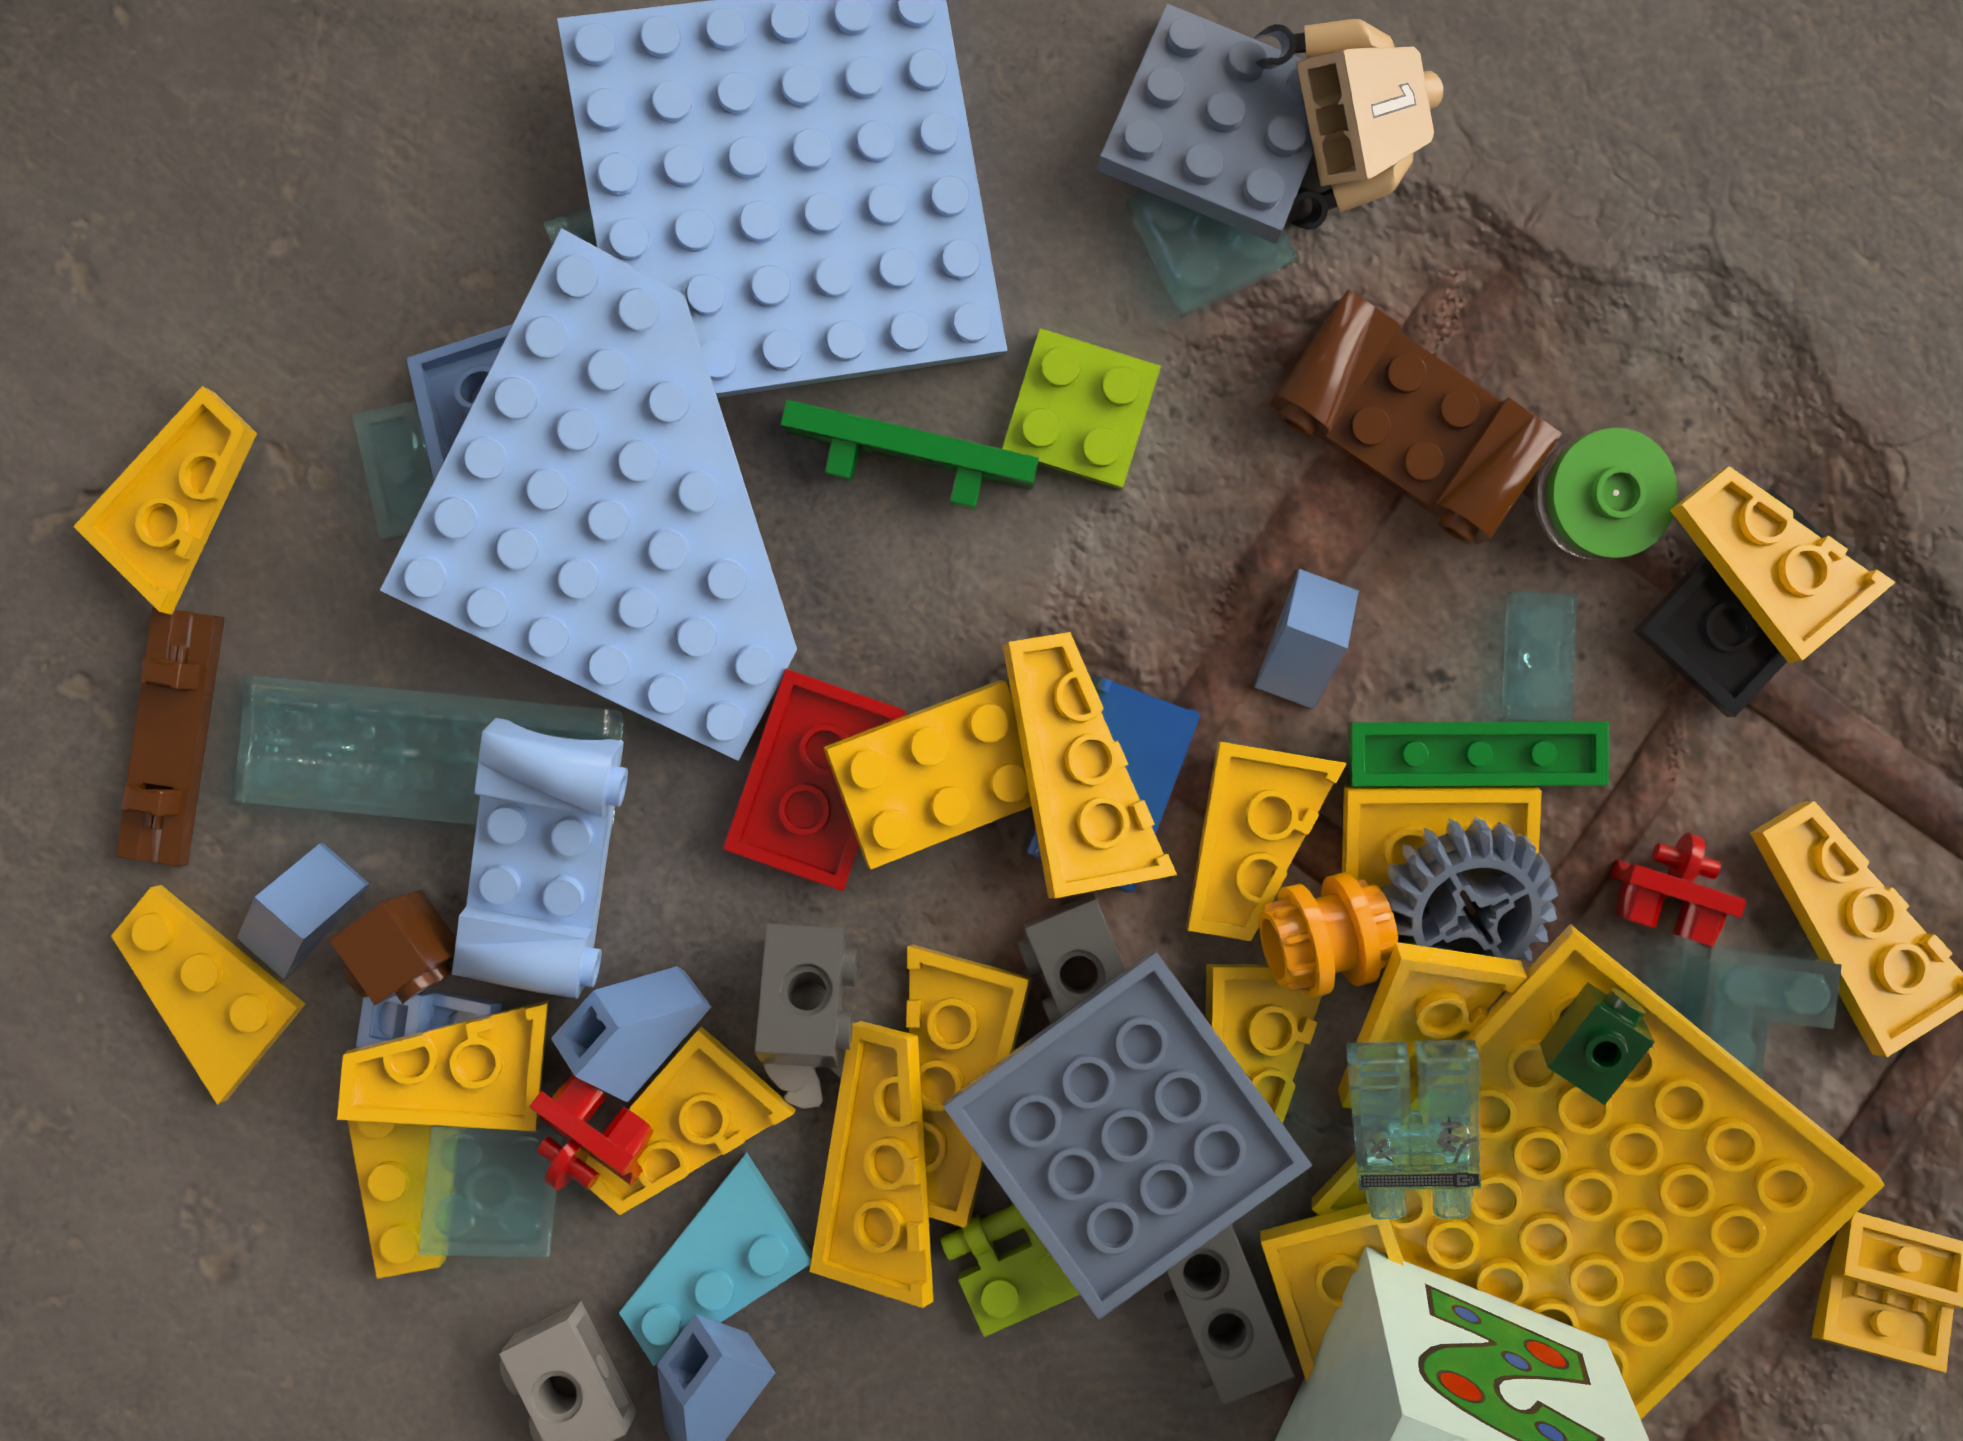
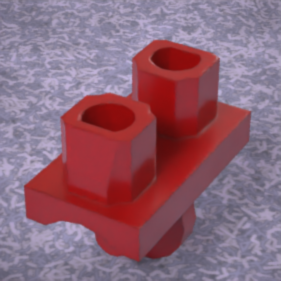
M1689 832L1685 833L1678 840L1675 847L1659 842L1655 845L1652 852V860L1669 865L1668 874L1615 860L1610 878L1622 881L1618 893L1615 916L1655 928L1665 896L1680 899L1683 902L1672 934L1709 946H1714L1724 926L1727 914L1742 918L1747 899L1694 883L1698 875L1713 880L1716 879L1721 869V863L1704 857V839Z
M574 1075L557 1090L552 1098L541 1091L529 1106L540 1115L539 1119L569 1141L563 1147L548 1136L539 1145L537 1153L551 1163L545 1175V1183L554 1190L559 1191L574 1179L589 1190L600 1176L599 1172L585 1163L588 1156H590L632 1186L643 1172L637 1160L644 1152L654 1130L638 1115L623 1107L604 1133H599L588 1125L587 1122L607 1096L599 1088Z

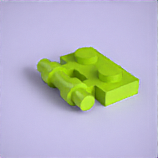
M1011 1205L985 1218H981L979 1214L973 1215L966 1228L962 1227L940 1237L943 1250L949 1261L971 1251L978 1261L977 1265L959 1272L958 1281L984 1337L1080 1295L1015 1205ZM1024 1228L1030 1241L998 1255L993 1242Z

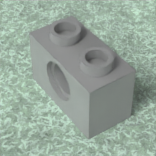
M581 1300L515 1333L499 1353L502 1359L500 1371L503 1381L513 1395H520L530 1415L529 1429L534 1441H614L626 1435L638 1411ZM564 1376L570 1379L576 1387L577 1395L564 1396L559 1394L553 1388L550 1377Z

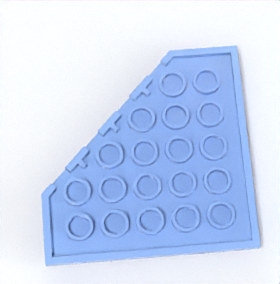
M561 228L380 591L739 761L775 693L785 669L788 668L794 657L797 647L685 295Z

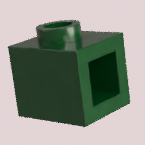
M1587 982L1540 1042L1547 1067L1605 1105L1655 1043L1643 1019L1646 1011L1636 1001L1618 989L1612 988L1608 994H1605Z

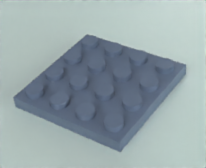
M1155 949L944 1101L943 1105L949 1116L1098 1320L1312 1166L1309 1159Z

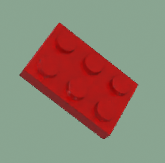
M785 669L723 850L844 891L860 846L823 747L904 717L907 710L802 673Z

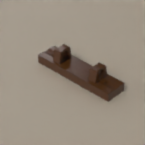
M152 607L146 654L143 659L140 677L141 688L127 783L124 786L122 817L116 857L171 866L188 865L225 617L174 610L173 614L170 615L159 612L155 607ZM149 785L173 787V789H149Z

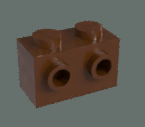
M422 890L380 903L329 940L345 963L342 970L349 985L360 996L364 998L369 997L374 1005L394 996H397L400 1002L404 1004L419 993L421 995L452 974V969L448 962L454 959L456 938Z

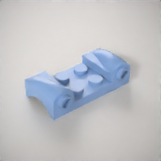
M495 718L482 731L474 794L480 795L467 904L459 915L452 975L574 999L579 998L585 986L594 987L602 955L601 949L594 948L614 806H621L628 778V769L620 767L624 741L613 739L577 740L554 737L527 730L509 720Z

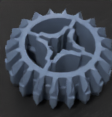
M1475 816L1466 831L1462 829L1457 821L1455 822L1449 818L1446 834L1437 837L1433 831L1424 828L1423 839L1425 844L1417 849L1414 846L1403 844L1402 854L1407 862L1405 864H1388L1387 874L1392 883L1380 887L1394 915L1398 943L1513 960L1521 958L1532 962V951L1529 948L1531 942H1548V931L1543 924L1557 920L1556 908L1551 900L1559 895L1556 884L1550 877L1551 872L1549 871L1550 866L1541 853L1537 854L1535 852L1536 848L1529 838L1522 836L1521 833L1515 835L1509 826L1500 821L1490 829L1484 820H1480ZM1462 890L1470 898V903L1475 910L1474 915H1470L1465 907V903L1460 896Z

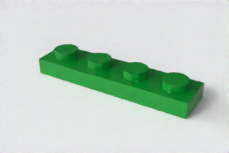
M1609 721L1348 722V786L1609 785Z

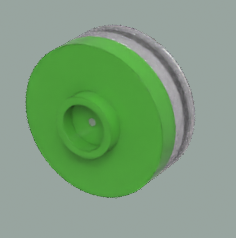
M1607 428L1572 437L1561 443L1544 461L1537 476L1534 492L1535 509L1544 532L1559 548L1571 555L1584 559L1621 558L1646 550L1658 541L1669 527L1674 516L1670 509L1677 504L1678 499L1677 479L1668 456L1649 437L1625 428Z

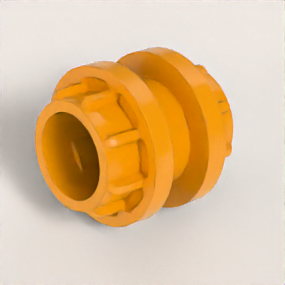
M1346 872L1327 876L1322 884L1321 897L1314 898L1311 892L1302 884L1281 888L1277 895V901L1267 903L1259 917L1261 944L1267 965L1275 981L1282 987L1286 986L1290 991L1302 990L1309 998L1330 994L1334 988L1335 973L1342 972L1346 979L1357 987L1376 982L1380 976L1381 969L1387 966L1395 943L1398 942L1394 915L1383 891L1375 884L1369 885L1364 879L1356 881L1352 875Z

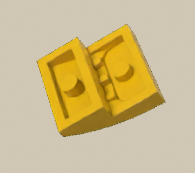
M1857 1212L1838 1230L1819 1292L1811 1338L1932 1372L1946 1373L1954 1308L1963 1309V1241Z

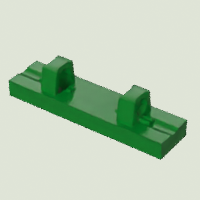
M787 399L781 421V426L785 428L787 434L830 443L825 474L830 478L852 482L860 450L956 472L950 498L951 505L973 511L976 509L983 479L1032 490L1039 457Z

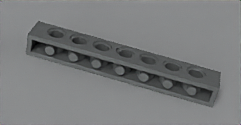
M1094 893L1024 921L1028 937L1017 942L1031 976L1043 973L1052 996L1043 999L1042 1003L1051 1024L1126 970ZM1074 956L1087 957L1096 965L1094 978L1082 987L1069 986L1060 977L1062 965L1066 960ZM1232 1225L1225 1228L1167 1270L1174 1289L1163 1294L1178 1330L1190 1326L1198 1348L1188 1352L1192 1366L1202 1389L1212 1385L1215 1386L1222 1406L1294 1377ZM1196 1254H1208L1216 1259V1264L1213 1270L1206 1276L1192 1277L1183 1271L1188 1259ZM1231 1313L1240 1317L1239 1325L1230 1334L1216 1335L1208 1330L1210 1322L1220 1314Z

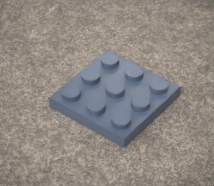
M1167 3L1101 153L1096 170L1276 244L1314 152L1296 61L1303 59L1293 55L1290 60L1277 68L1263 69L1256 62L1270 57L1279 58L1281 54L1280 49Z

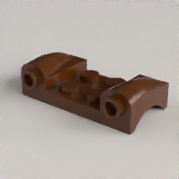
M1348 289L1336 303L1326 321L1269 404L1280 411L1278 417L1287 426L1307 437H1310L1313 433L1439 518V527L1453 538L1469 545L1472 542L1478 545L1490 541L1562 433L1508 397L1502 401L1399 332L1400 323Z

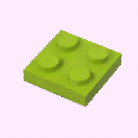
M1040 328L1002 449L1039 457V465L1122 490L1161 366Z

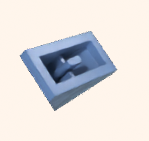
M1298 569L1254 688L1307 708L1315 709L1348 649L1359 591Z
M320 843L254 897L237 939L281 978L287 979L367 889L370 883L328 846Z

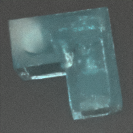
M1685 940L1676 1010L1762 1080L1769 1021L1834 1029L1842 964L1806 954L1716 943L1714 946H1709L1697 941Z

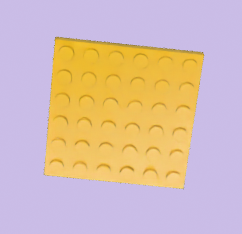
M1570 924L1525 971L1527 978L1514 993L1505 992L1489 1009L1488 1017L1472 1033L1468 1032L1456 1044L1446 1057L1312 1197V1210L1318 1215H1323L1384 1199L1404 1261L1607 1340L1641 1420L1878 1193L1885 1184L1875 1171ZM1587 982L1605 994H1608L1612 988H1615L1636 1001L1646 1011L1643 1019L1655 1041L1605 1105L1549 1069L1540 1046V1042ZM1448 1117H1450L1451 1122H1460L1462 1124L1460 1128H1451V1134L1460 1138L1458 1143L1452 1141L1450 1145L1456 1148L1455 1152L1444 1151L1445 1149L1437 1144V1140L1441 1139L1439 1133H1448V1128L1441 1127L1442 1122H1448ZM1474 1136L1477 1137V1141L1472 1140L1471 1143L1468 1142V1145L1465 1146V1149L1460 1153V1157H1458V1163H1453L1455 1161L1454 1157H1456L1455 1154L1458 1153V1149H1461L1460 1145L1463 1144V1141H1467L1468 1138H1473ZM1382 1139H1386L1388 1143L1381 1150L1384 1152L1394 1149L1395 1154L1388 1156L1392 1161L1385 1158L1376 1159V1154L1380 1152L1377 1151L1374 1154L1370 1152V1149L1375 1146L1373 1142L1377 1144ZM1479 1174V1186L1361 1187V1175Z

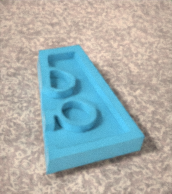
M745 1152L713 1195L710 1196L694 1219L667 1250L619 1312L653 1366L660 1362L695 1314L721 1323L811 1264L812 1251L747 1152Z

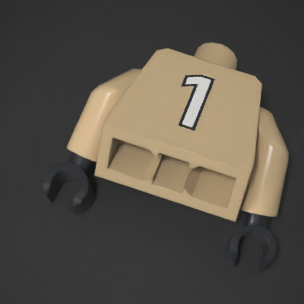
M1360 19L1304 25L1305 32L1295 34L1284 25L1274 24L1266 27L1254 37V39L1273 36L1281 44L1282 49L1279 58L1270 57L1256 62L1263 69L1277 68L1290 60L1293 54L1306 53L1307 59L1296 61L1320 186L1331 185L1332 189L1319 193L1309 188H1299L1293 204L1309 197L1312 201L1310 214L1303 219L1291 222L1292 225L1302 229H1316L1322 225L1327 218L1328 210L1338 207L1341 213L1391 194L1413 163L1414 152L1430 143L1434 135L1430 110L1438 107L1442 101L1443 85L1441 79L1432 71H1423L1421 55L1415 47H1395L1391 36Z

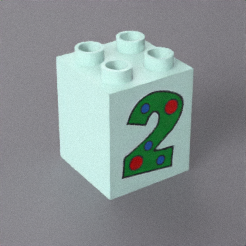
M1365 1246L1358 1261L1359 1269L1357 1272L1354 1270L1343 1293V1304L1341 1308H1336L1313 1358L1314 1367L1307 1382L1304 1377L1275 1440L1649 1441V1438L1607 1340L1406 1261H1403V1266L1389 1260L1387 1254Z

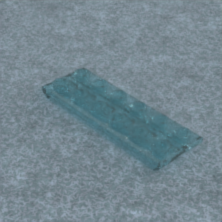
M245 675L241 711V737L237 756L233 801L477 825L480 795L474 794L481 736L482 731L495 718L509 720L527 730L554 737L577 740L613 739L622 741L624 710ZM614 806V813H613V820H612V827H611L610 837L613 836L615 806Z

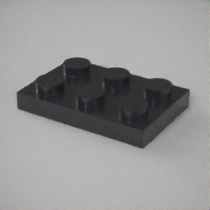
M1774 489L1765 491L1793 510V519L1819 537H1825ZM1705 555L1634 630L1642 640L1726 717H1736L1787 663L1786 659Z

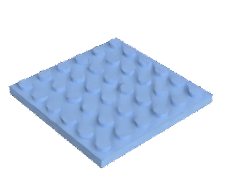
M709 0L557 18L597 248L685 295L717 398L1004 356L1008 351L946 0Z

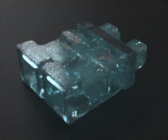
M1475 1040L1415 1041L1418 1110H1411L1410 1067L1406 1041L1346 1043L1358 1190H1365L1371 1217L1374 1219H1399L1407 1216L1405 1190L1431 1189L1434 1216L1442 1219L1468 1218L1473 1189H1481L1479 1128L1480 1058Z

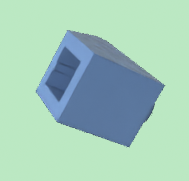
M676 966L593 990L551 1039L575 1077L628 1102L712 1006L688 974Z
M697 1314L692 1317L657 1364L664 1430L671 1441H725L776 1373L748 1332Z

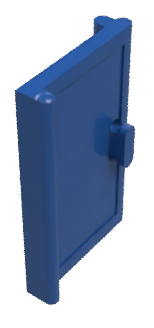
M1093 674L1091 681L1103 706L1101 713L1114 742L1118 741L1129 764L1125 767L1139 799L1144 800L1155 823L1152 828L1156 835L1201 715L1194 709H1184ZM1035 828L1027 853L1041 859ZM1137 883L1117 887L1121 888L1124 892L1134 893Z

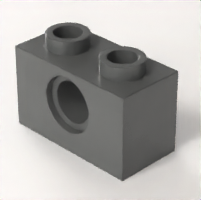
M784 924L766 925L755 1054L761 1064L838 1068L839 1050H850L853 1011H842L844 986L855 987L858 950L857 948H847L844 928ZM806 983L819 984L826 990L824 1001L812 1010H801L791 1003L795 990Z

